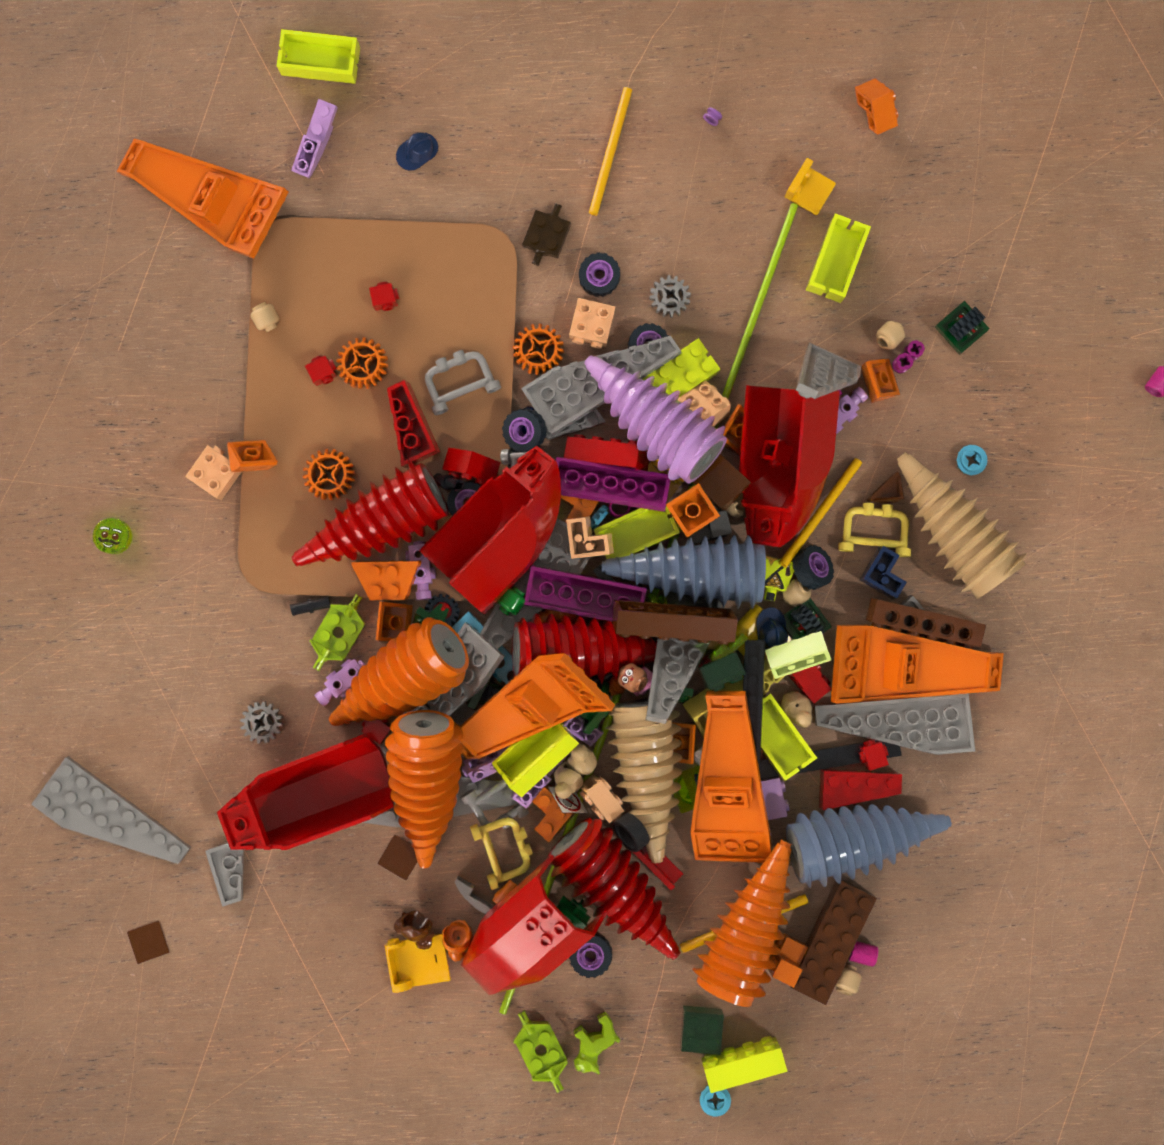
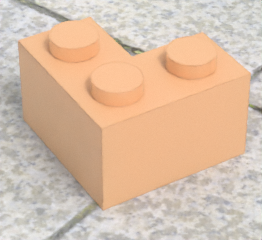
M590 516L566 520L571 559L614 553L612 533L593 536Z

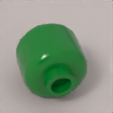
M515 586L509 588L497 601L500 605L499 610L507 616L510 613L517 615L524 606L525 594Z

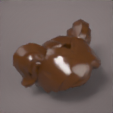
M411 911L407 914L403 912L402 916L394 924L395 932L401 933L409 941L415 942L419 949L427 950L432 946V938L435 937V933L431 932V920L424 917L418 911Z

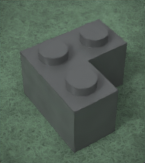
M716 509L720 517L689 536L692 538L694 545L701 543L704 536L710 541L717 539L719 535L722 538L732 533L726 510Z

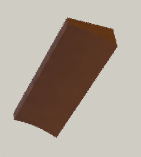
M721 454L718 455L716 460L699 478L693 481L695 485L699 483L706 495L724 511L751 484Z

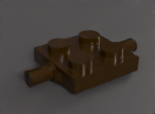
M555 203L551 213L535 210L522 246L536 253L532 264L539 266L542 256H551L558 259L571 227L570 221L561 219L558 216L562 208L560 204Z

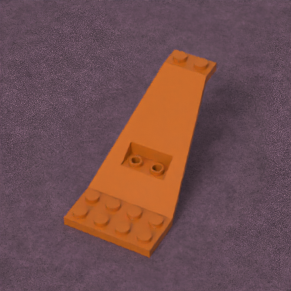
M706 691L708 713L690 831L695 860L764 863L772 851V843L746 691Z

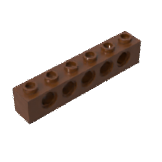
M875 598L870 599L866 620L872 622L871 626L883 628V625L890 626L889 630L901 633V629L908 630L907 634L919 637L921 633L926 635L925 638L935 641L938 638H943L944 643L955 645L956 642L962 643L961 647L973 649L974 646L981 647L986 625ZM891 611L892 617L887 621L886 614ZM909 615L910 622L905 625L904 619ZM927 620L928 626L923 629V622ZM945 624L946 630L941 633V627ZM963 628L964 634L959 637V631Z

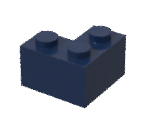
M885 546L877 548L859 579L890 599H897L907 583L891 573L900 555Z

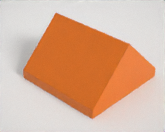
M889 359L869 360L861 366L871 403L900 395Z
M739 404L725 424L723 434L727 438L725 447L738 455L741 454L744 408Z
M265 440L228 442L227 444L231 472L269 470L277 465L278 461Z
M699 483L666 504L686 537H689L720 517Z
M379 602L376 640L390 641L397 638L400 632L406 631L411 625L413 605Z
M672 722L681 727L679 732L673 734V738L679 739L682 742L673 752L682 755L679 763L693 764L696 725L694 723Z

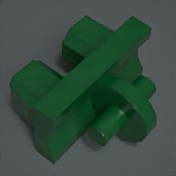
M563 895L556 906L577 928L583 929L586 927L591 918L586 914L588 910L582 907L583 899L577 902L572 898L570 901Z

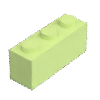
M821 631L765 650L775 679L831 661Z

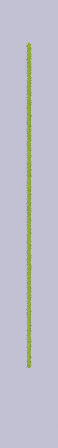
M795 203L790 205L723 390L722 396L729 399L797 211L798 205ZM720 423L715 425L714 428L718 429ZM693 482L689 484L688 490L695 486ZM679 535L670 538L667 548L672 546L675 538L678 540ZM654 588L652 593H650L649 603H655L660 589ZM622 694L614 695L611 701L614 704L618 703ZM611 715L605 717L601 728L603 734L597 740L593 750L597 761L609 731L605 728L610 726L613 720ZM594 770L592 773L584 775L583 780L585 781L594 773ZM580 789V790L578 791V794H577V795H578V797L580 798L581 802L583 803V800H584V799H583V798L581 797V795L579 794V793L582 791V790ZM576 813L567 823L563 836L574 827L579 813ZM553 865L544 885L547 897H549L556 876L551 877L554 869ZM515 988L506 991L499 1010L501 1014L506 1015Z

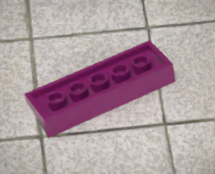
M556 457L560 472L562 496L665 512L670 487L668 474Z
M532 565L524 605L612 621L614 600L644 602L647 588Z

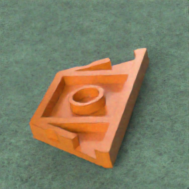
M421 560L351 562V565L369 600H406L410 595L411 586L416 579L417 568L421 566Z

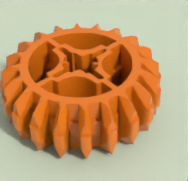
M539 323L538 329H535V325L531 324L532 330L529 331L525 327L524 331L526 334L519 332L518 335L521 339L515 338L514 341L518 345H514L513 350L518 352H515L513 355L514 358H519L516 362L518 365L522 364V370L529 367V374L532 373L533 369L535 370V375H539V370H542L544 374L546 373V368L549 370L553 368L552 364L555 367L559 366L556 360L562 361L563 359L559 354H563L564 349L559 347H562L564 343L559 341L561 338L560 334L554 336L556 333L555 329L549 332V325L542 329V324ZM534 336H544L549 340L539 341ZM527 340H530L532 347L524 355L523 347ZM535 344L542 348V354L536 351ZM553 344L555 348L554 353L548 360L546 351ZM539 358L543 363H533L528 359Z
M363 337L361 343L358 338H355V344L348 341L350 346L347 348L343 345L342 348L345 352H338V355L342 358L336 359L338 364H342L337 367L338 371H342L339 376L345 378L344 382L346 384L351 382L350 386L353 388L357 383L359 389L363 388V384H365L367 389H370L369 383L377 386L375 380L382 381L383 379L380 374L386 375L387 372L383 368L389 367L387 363H384L388 360L387 356H383L385 350L380 349L381 345L379 343L374 345L373 339L367 343L366 337ZM366 349L374 353L371 355H361L358 350ZM353 354L355 357L354 362L348 368L349 358ZM358 357H360L361 360H364V364L367 370H365L364 367L361 366ZM377 359L376 369L372 373L370 367L375 362L374 360ZM354 372H364L367 377L359 378L351 374Z
M325 449L323 455L319 450L317 451L319 457L312 454L311 458L313 461H306L310 466L309 468H303V471L308 472V474L303 475V479L309 480L304 485L306 487L311 486L308 491L310 493L315 491L314 496L318 498L321 495L322 500H326L328 495L329 500L333 501L334 494L336 498L340 499V492L346 495L347 491L344 489L346 487L352 489L348 482H355V479L350 477V475L355 474V471L349 470L354 465L348 463L349 457L343 458L344 453L339 452L337 455V450L333 449L330 454L329 450ZM326 460L338 461L336 465L333 464L330 467H326L322 462ZM318 467L320 469V476L317 478L318 481L316 482L315 471ZM343 467L344 476L340 483L337 476ZM325 470L331 472L334 481L327 477ZM327 483H332L333 485H335L336 488L331 490H324L319 487Z

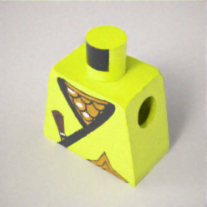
M766 556L764 600L775 602L777 591L785 592L794 573L793 562H790L788 567L785 568L779 564L781 559Z

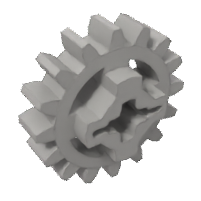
M670 275L667 276V280L660 277V283L655 281V288L650 290V293L654 294L649 297V300L654 301L651 307H657L656 313L662 311L663 317L667 313H669L670 318L673 317L674 313L679 316L680 310L686 311L685 305L690 303V300L686 299L691 296L690 292H686L689 286H683L684 280L678 282V276H675L674 280L671 279ZM679 291L682 292L683 300L678 296ZM658 292L662 296L661 302H659L657 297ZM667 295H674L673 298L667 299Z
M263 701L260 706L259 702H255L254 707L251 705L247 707L249 712L244 711L242 713L246 717L240 719V722L244 723V726L240 728L246 729L247 732H245L244 736L250 735V741L257 739L258 744L262 743V740L268 743L269 737L274 740L276 739L275 733H281L278 727L284 725V723L279 722L283 715H277L280 709L274 710L273 703L267 706V702ZM257 710H264L260 715L254 714ZM259 719H264L263 723H265V725L260 726L261 722L259 721ZM263 730L270 731L266 735H260Z

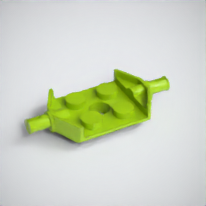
M355 594L348 605H330L331 608L314 637L309 641L318 655V659L313 666L314 669L320 671L327 660H345L365 626L364 620L357 611V606L362 599L359 595ZM337 627H341L344 631L341 638H336L334 635V630Z
M525 1010L522 1013L519 1012L517 1015L523 1027L514 1038L513 1043L516 1044L532 1076V1081L552 1082L557 1093L562 1091L564 1087L559 1080V1075L568 1064V1059L549 1022L529 1020ZM537 1045H544L547 1049L546 1052L543 1054L537 1053L535 1050Z

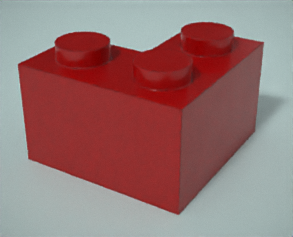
M448 447L442 470L449 472V475L454 476V478H463L470 481L475 479V483L483 485L491 477L494 479L497 477L501 462L474 451Z
M820 665L788 675L799 690L809 698L812 704H815L831 690L829 686L830 681L819 671L822 669Z

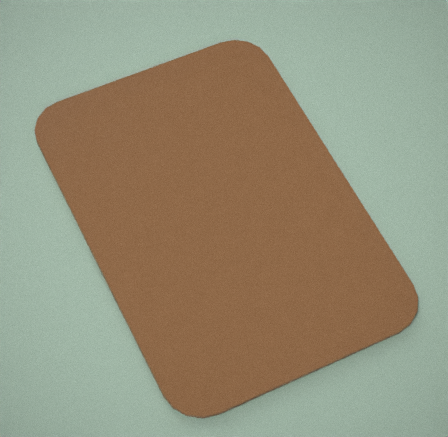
M304 217L278 219L272 223L252 263L250 315L253 312L252 308L266 302V304L273 305L279 316V321L275 323L276 328L266 332L265 329L258 330L250 316L244 441L265 440L278 462L276 466L269 470L242 472L238 540L240 570L247 582L255 588L272 594L354 597L357 594L360 597L368 598L351 562L405 561L406 551H409L408 546L413 545V542L425 541L426 544L437 532L429 526H425L426 534L424 537L412 532L413 539L411 543L399 538L398 548H393L386 543L385 553H380L372 548V555L369 558L357 552L356 560H351L344 555L341 561L331 558L326 559L325 562L318 561L304 566H296L292 561L291 556L294 555V552L310 541L316 535L315 531L320 532L326 526L324 519L331 522L336 517L335 507L342 512L347 508L346 498L355 503L359 500L358 489L367 495L371 492L370 481L378 487L383 484V474L390 480L396 477L395 467L403 473L409 470V468L401 467L400 452L397 446L398 441L393 425V414L391 413L387 392L388 387L403 380L410 383L441 451L414 464L415 466L423 463L432 476L436 473L449 475V472L442 470L448 447L474 451L501 462V450L510 449L502 435V426L507 415L512 413L513 346L515 339L518 264L515 247L506 234L496 227L471 223ZM380 282L392 283L393 287L397 288L399 292L398 306H395L390 311H376L372 305L370 287L377 286ZM363 337H366L367 343L373 339L374 345L379 343L381 345L380 349L385 350L383 356L388 357V360L384 363H387L389 367L383 368L387 374H380L383 380L379 381L376 379L377 386L369 383L370 389H367L365 384H363L362 389H359L358 383L354 388L351 387V382L346 384L344 382L345 378L339 376L342 371L335 370L337 376L333 378L334 380L326 385L322 383L316 386L305 368V365L311 363L313 358L320 355L322 357L326 356L329 360L332 359L336 367L342 365L336 362V359L342 358L338 355V352H345L342 346L345 345L348 348L350 346L348 341L355 344V338H358L360 343ZM366 349L358 350L361 355H371L374 353ZM459 350H463L464 353L474 351L482 354L487 361L494 380H499L501 389L493 393H487L485 386L446 402L449 410L435 416L432 411L434 403L425 383V375L428 370L436 366L435 361L445 357L447 361L453 359V353ZM353 354L349 358L348 368L354 362L355 357ZM358 357L361 366L364 367L365 370H367L364 364V360H361V358ZM377 359L374 360L375 362L370 367L372 373L376 369ZM471 359L465 364L450 368L446 372L435 374L432 380L440 397L481 380L485 376L479 362L476 359ZM354 372L351 374L359 378L367 377L364 372ZM325 449H328L330 454L335 449L337 450V455L339 452L344 453L343 458L349 457L348 463L354 465L349 470L355 471L354 475H350V477L355 479V482H348L352 489L346 487L344 490L347 491V494L344 495L340 492V499L336 498L334 494L333 501L329 500L328 495L326 500H322L321 495L318 498L314 496L315 491L313 493L308 491L311 486L306 487L304 485L309 479H303V475L308 474V472L303 471V468H309L310 465L306 461H313L311 458L312 454L319 457L317 454L319 450L324 455ZM326 460L322 463L326 467H330L333 464L336 465L338 461ZM500 463L497 477L503 474L502 470L508 467V465ZM318 467L315 471L316 482L318 481L317 478L320 476V469ZM343 467L337 476L340 483L344 476ZM325 470L327 477L334 481L331 472ZM460 478V480H462L463 482H469V481H470V480H466V479ZM327 483L319 488L331 490L336 487L332 483ZM438 485L447 504L448 495L451 490H445L442 486ZM466 498V499L463 501V505H464L470 498ZM450 512L448 516L438 520V530L452 517ZM417 551L415 555L417 558H420L422 553ZM431 562V568L435 567L436 579H433V583L429 584L431 596L436 595L438 597L439 594H442V597L449 595V600L453 597L454 601H468L449 584L451 580ZM423 570L417 572L418 577L424 575ZM417 585L411 586L408 599H416Z

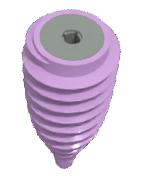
M592 355L585 360L586 369L597 381L598 388L605 393L604 402L606 404L612 403L610 414L612 417H619V428L628 429L627 437L629 440L638 439V450H648V460H658V469L660 471L669 469L668 478L670 480L682 478L686 483H691L699 478L716 460L727 440L723 435L725 426L715 429L712 426L715 419L714 416L705 420L702 419L703 407L692 411L689 409L692 402L690 398L682 403L679 402L680 391L677 390L669 395L666 393L667 383H663L659 387L653 386L654 376L642 380L639 379L640 371L632 375L625 372L626 367L619 369L613 366L612 363L609 364Z

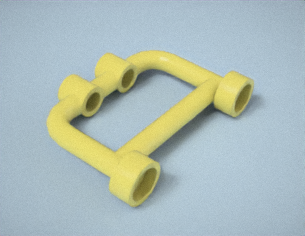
M863 503L862 507H852L845 514L843 541L838 543V551L853 552L854 544L896 548L895 553L900 555L899 557H911V549L907 548L909 520L902 511L893 510V505L883 504L881 508H874V503ZM855 514H862L865 516L874 515L886 518H899L901 521L900 541L851 536L852 517Z
M506 817L480 827L477 824L470 826L474 841L483 840L494 872L487 875L491 890L499 888V883L520 876L529 869V856L533 852L530 844H525L524 839L528 838L524 827L520 828L516 820ZM509 825L513 830L523 863L519 868L502 874L488 832Z

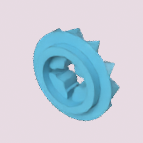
M976 445L963 447L958 452L956 459L958 468L963 474L970 476L981 473L987 465L985 451ZM975 454L974 461L976 464L973 463L968 466L969 460L966 457L970 458Z
M606 505L601 506L590 519L592 529L597 528L607 516L609 507Z
M706 1086L700 1096L702 1110L714 1117L725 1114L731 1105V1097L728 1090L724 1089L711 1093L709 1086ZM714 1093L720 1099L717 1101L716 1107L713 1101H709L713 1098Z

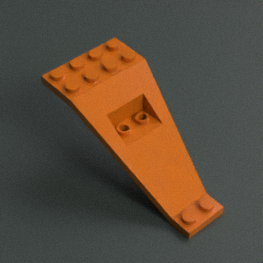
M135 138L117 170L121 175L134 179L229 250L253 259L258 253L263 240L267 236L289 193L283 187Z
M866 624L837 625L831 702L852 703L1000 691L1004 653L981 652Z
M565 653L541 655L534 659L460 726L463 731V739L461 741L463 750L461 754L467 759H480L585 712L612 711L615 704L606 693L597 687L593 680H590L584 674L583 669L576 666L569 655Z

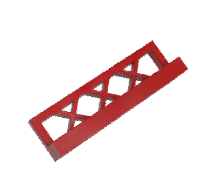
M646 846L638 852H633L670 890L675 887L674 883L683 875V872L666 855L663 858V862L652 863Z

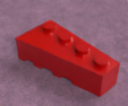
M403 380L388 387L387 392L391 413L393 414V425L398 441L397 446L400 452L401 467L408 468V460L413 464H417L440 453L441 451L410 383Z
M574 434V437L567 436L564 458L648 471V450H638V441L629 440L628 443H621L622 440L610 438V441H604V438L592 436V439H586V436Z
M820 770L819 808L822 810L902 794V774L898 772Z

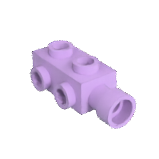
M857 387L850 397L848 395H845L843 398L839 396L836 434L844 428L842 424L846 420L851 422L858 415L856 411L860 408L857 405L868 399V395L862 388ZM847 404L849 411H845L843 405Z
M425 541L413 542V545L408 546L409 551H406V560H421V566L417 568L416 579L413 584L417 585L416 600L432 599L429 584H432L433 579H436L435 567L431 568V562L423 554L420 558H417L415 555L425 545ZM419 570L424 571V575L422 577H418L417 572Z
M348 659L341 665V670L337 673L336 671L330 673L326 677L327 681L324 683L326 688L314 695L322 706H326L332 697H342L344 699L346 697V690L351 688L353 677L358 676L360 668L366 664L362 660ZM351 669H355L356 674L354 676H351L349 674V671ZM336 681H339L341 684L339 688L334 687Z
M509 746L480 759L464 760L465 766L462 767L465 777H470L472 782L475 783L496 773L497 770L492 765V762Z

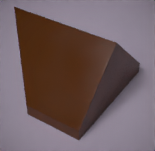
M898 471L893 473L867 501L869 503H897L903 500L904 493L900 473Z

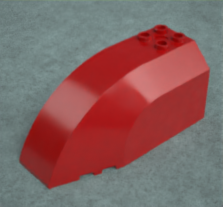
M746 385L739 472L751 482L743 492L744 500H741V503L746 511L747 518H744L747 536L751 537L754 544L774 547L783 546L802 529L814 511L834 458L840 391H834L814 399L801 396L796 389ZM775 439H781L786 441L787 445L793 447L789 466L781 465L780 468L769 466V462L760 459L764 440L775 441Z
M535 446L518 458V463L510 469L505 467L502 470L503 474L497 478L491 477L419 550L451 580L449 584L483 614H486L501 596L533 565L545 548L558 517L561 501V479L556 460L538 446Z
M365 733L259 774L237 796L226 803L217 812L230 850H288L365 822L393 808L394 801L390 797L392 789L388 784L391 776L387 773V763L381 748Z
M553 854L486 913L480 921L461 962V966L488 995L536 983L547 977L595 936L607 915V912L604 910L586 927L580 929L575 927L549 900L540 877L555 858Z

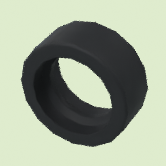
M625 813L614 822L613 826L616 835L629 850L638 852L649 843L650 838L646 828L633 814Z

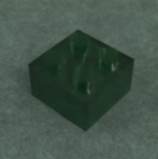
M736 652L697 667L706 689H712L714 692L724 688V684L727 682L733 684L742 680V675L746 674Z
M683 1005L680 1048L682 1052L721 1055L724 1021L722 1009Z

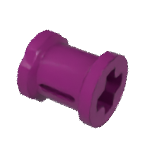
M915 340L904 348L903 353L910 354L912 360L915 361L922 356L925 347L922 342ZM911 349H916L917 353L911 352Z
M908 353L900 354L892 363L893 370L899 374L905 373L913 365L912 356ZM901 360L904 361V367L901 366Z

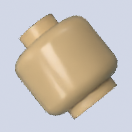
M264 302L252 308L253 312L250 316L258 330L265 329L266 332H269L277 327L275 323L279 321V316L272 304Z
M894 321L886 322L876 333L878 345L883 349L890 350L896 348L905 337L903 326Z
M798 578L793 579L789 583L787 590L782 592L784 601L794 607L802 605L811 597V589L804 587L798 581Z
M846 964L835 985L836 991L852 996V993L858 992L862 976L856 972V967Z

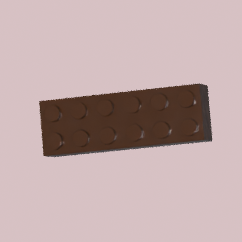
M614 600L612 617L615 633L620 637L637 635L643 639H649L651 636L658 637L661 640L678 638L679 641L688 642L690 639L701 643L717 641L719 644L735 642L738 622L737 617L730 608Z
M841 879L840 884L835 881L805 943L808 949L800 963L802 972L795 987L790 986V988L824 1005L827 1004L877 900L873 894Z

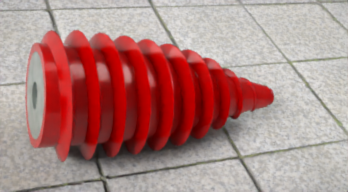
M408 460L409 470L403 473L395 467L396 477L390 480L383 474V484L378 487L370 481L371 492L366 495L358 489L359 500L354 503L346 498L347 508L343 512L335 507L336 517L331 522L324 519L326 526L320 532L315 531L316 535L294 552V555L291 556L293 563L296 566H304L318 561L325 562L326 559L331 558L341 561L344 555L351 560H356L357 552L369 558L372 555V548L380 553H385L386 543L393 548H398L399 538L411 543L413 539L412 532L424 537L426 534L425 526H429L432 530L437 531L438 520L448 516L449 510L432 474L423 463L415 466Z
M535 613L531 622H526L525 618L522 617L519 622L514 624L512 638L514 677L517 676L538 656L565 653L571 657L577 667L584 670V674L589 679L591 676L597 675L602 683L605 674L610 672L617 679L619 669L622 666L630 663L644 666V664L654 662L657 641L652 638H639L637 635L620 637L615 633L613 624L610 621H606L601 628L596 618H592L587 626L581 616H578L574 624H571L569 617L563 615L560 622L557 623L555 617L549 614L546 621L542 622L539 614Z
M587 818L575 825L556 843L548 857L552 854L555 856L551 862L554 866L551 877L562 874L564 879L561 887H566L570 884L574 886L571 897H577L582 894L585 897L582 907H587L591 904L596 906L593 917H597L605 910L607 912L605 926H609L614 922L619 924L617 934L627 930L632 933L631 940L639 938L646 942V946H652L668 959H676L681 951L671 934V930L665 924L667 920L666 915L660 914L662 902L659 899L653 900L656 889L654 886H647L648 875L646 873H639L640 863L638 861L630 862L631 851L627 849L621 850V839H611L613 835L612 828L601 829V819L592 820Z

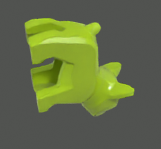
M605 1011L597 1015L598 1022L602 1024L601 1031L588 1033L582 1025L573 1030L575 1037L580 1039L579 1054L574 1060V1067L578 1072L586 1073L592 1071L597 1075L600 1074L598 1055L615 1042H620V1038L616 1035L613 1028V1022Z

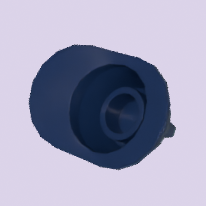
M428 133L413 134L400 145L396 152L398 165L408 171L420 168L436 156L438 152L437 140Z
M770 607L762 610L757 617L756 628L758 640L765 641V650L787 643L788 633L783 613L776 608Z

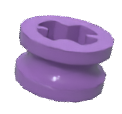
M709 107L703 118L709 124L717 126L718 120L722 119V115L716 109Z

